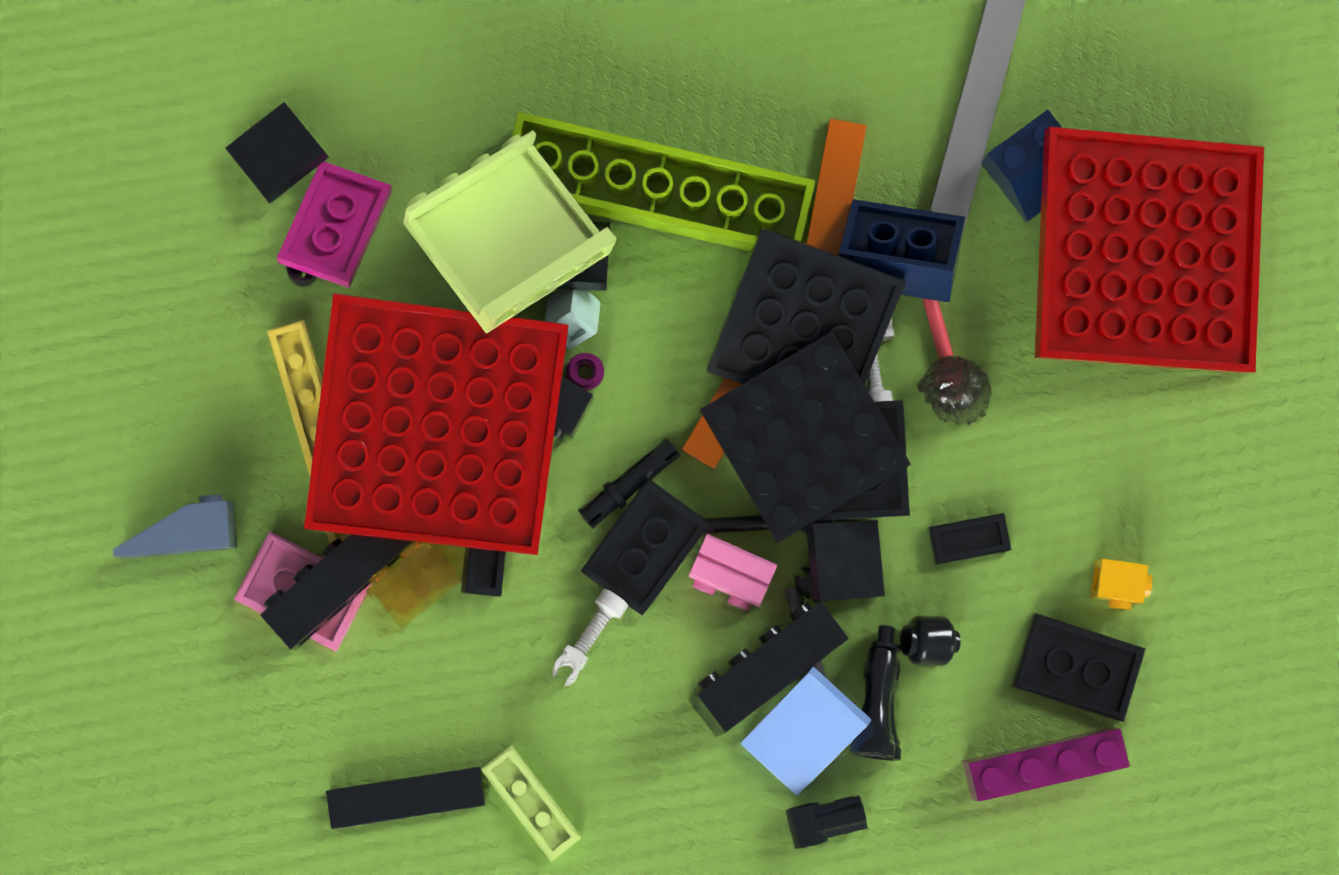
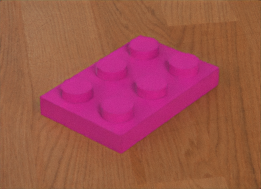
M327 162L321 163L314 174L278 253V263L350 288L390 198L392 186Z

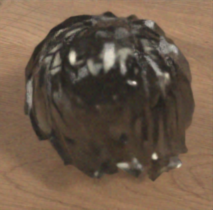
M950 355L941 357L931 364L917 384L918 391L925 394L924 402L930 403L933 411L945 423L952 421L956 425L960 423L970 425L976 422L978 417L986 416L985 410L988 408L990 395L992 394L987 374L974 360H968L959 355L955 357Z

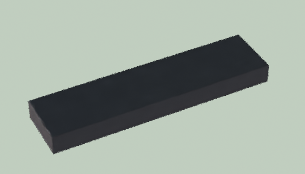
M480 766L326 791L331 829L486 805Z

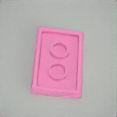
M269 531L234 600L259 613H263L267 609L264 603L269 597L280 589L285 593L296 583L293 577L302 568L310 563L314 567L324 558ZM372 584L361 591L353 601L317 633L315 632L310 639L334 651H338Z

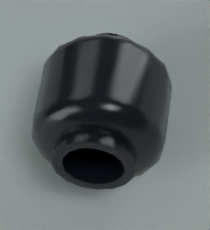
M915 616L909 621L908 625L902 628L900 635L902 653L908 657L911 663L917 666L947 665L952 660L954 653L959 651L961 643L959 632L954 630L951 621L943 616Z

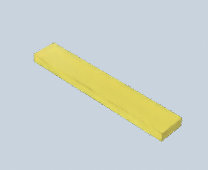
M302 320L269 330L267 333L310 475L322 377L306 323ZM326 531L330 544L337 538L344 541L351 535Z

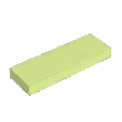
M513 745L481 768V771L551 862L582 838Z

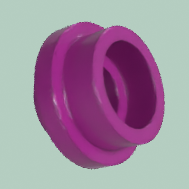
M580 353L569 361L566 375L568 381L589 391L599 386L602 382L604 367L597 356L591 353ZM582 366L592 368L593 373L590 378L583 379L578 375V371Z

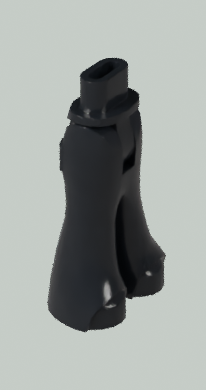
M879 625L878 639L872 642L869 648L867 660L864 664L865 700L861 711L871 719V722L852 741L850 753L870 759L901 761L900 741L897 736L894 715V699L900 673V662L897 658V652H901V646L895 644L896 629L892 626Z

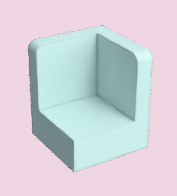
M560 289L547 300L545 321L569 325L566 347L571 350L597 333L601 303L587 290Z

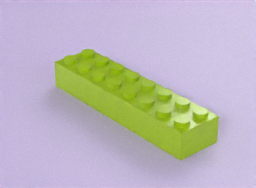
M519 111L517 113L512 137L518 134L523 137L532 130L536 133L533 146L587 214L750 252L760 227L799 241L802 240L815 180Z

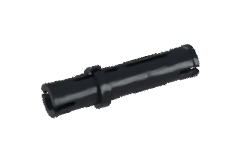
M665 437L662 442L612 483L606 482L602 486L603 490L582 508H579L578 512L589 526L594 529L596 525L618 507L620 509L624 508L627 505L626 501L642 487L647 478L652 480L667 466L680 458V453L676 451L677 449Z

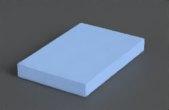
M812 667L747 734L740 744L798 796L869 725L871 719L817 669Z

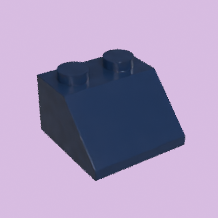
M1048 109L990 151L982 161V166L1026 223L1041 212L1044 129L1048 127L1062 128Z

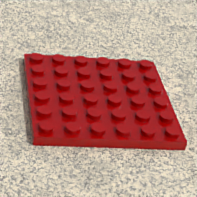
M1060 127L1044 129L1034 358L1247 374L1256 373L1264 147Z
M333 293L304 529L538 555L569 325L512 317L486 334L470 311Z

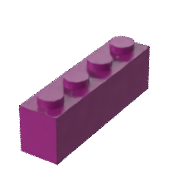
M1108 727L962 761L971 799L977 802L1130 767L1121 728Z

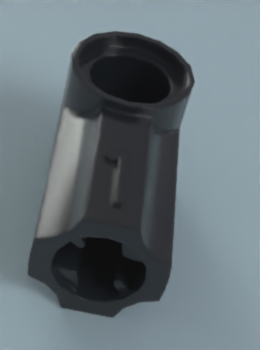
M859 795L824 804L819 802L803 804L785 810L795 849L827 842L830 837L868 829L864 807Z

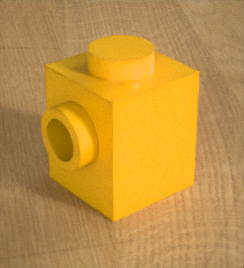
M1103 558L1095 560L1090 598L1109 600V608L1131 610L1132 604H1143L1144 597H1149L1152 589V575L1147 574L1148 565Z

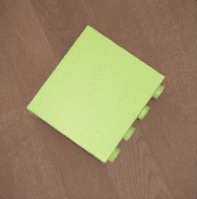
M533 130L523 137L519 134L511 137L502 145L501 150L492 156L488 153L480 156L470 165V169L461 175L453 173L447 176L439 184V188L427 195L425 192L416 195L408 202L403 224L486 334L609 255L617 240L608 227L599 232L533 146L536 138V133Z

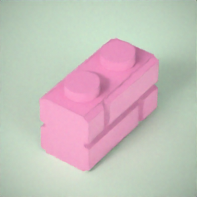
M707 534L688 577L695 580L693 588L711 596L714 595L716 590L730 595L727 603L749 611L751 605L757 608L760 607L777 564Z

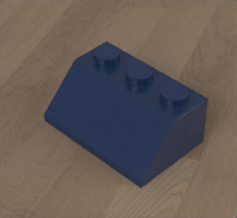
M853 199L838 255L903 278L906 283L901 295L950 303L965 217Z

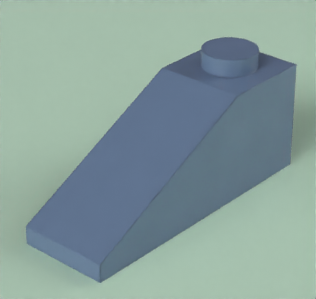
M222 495L199 496V503L185 505L114 548L113 556L124 559L237 549L234 503L222 501Z

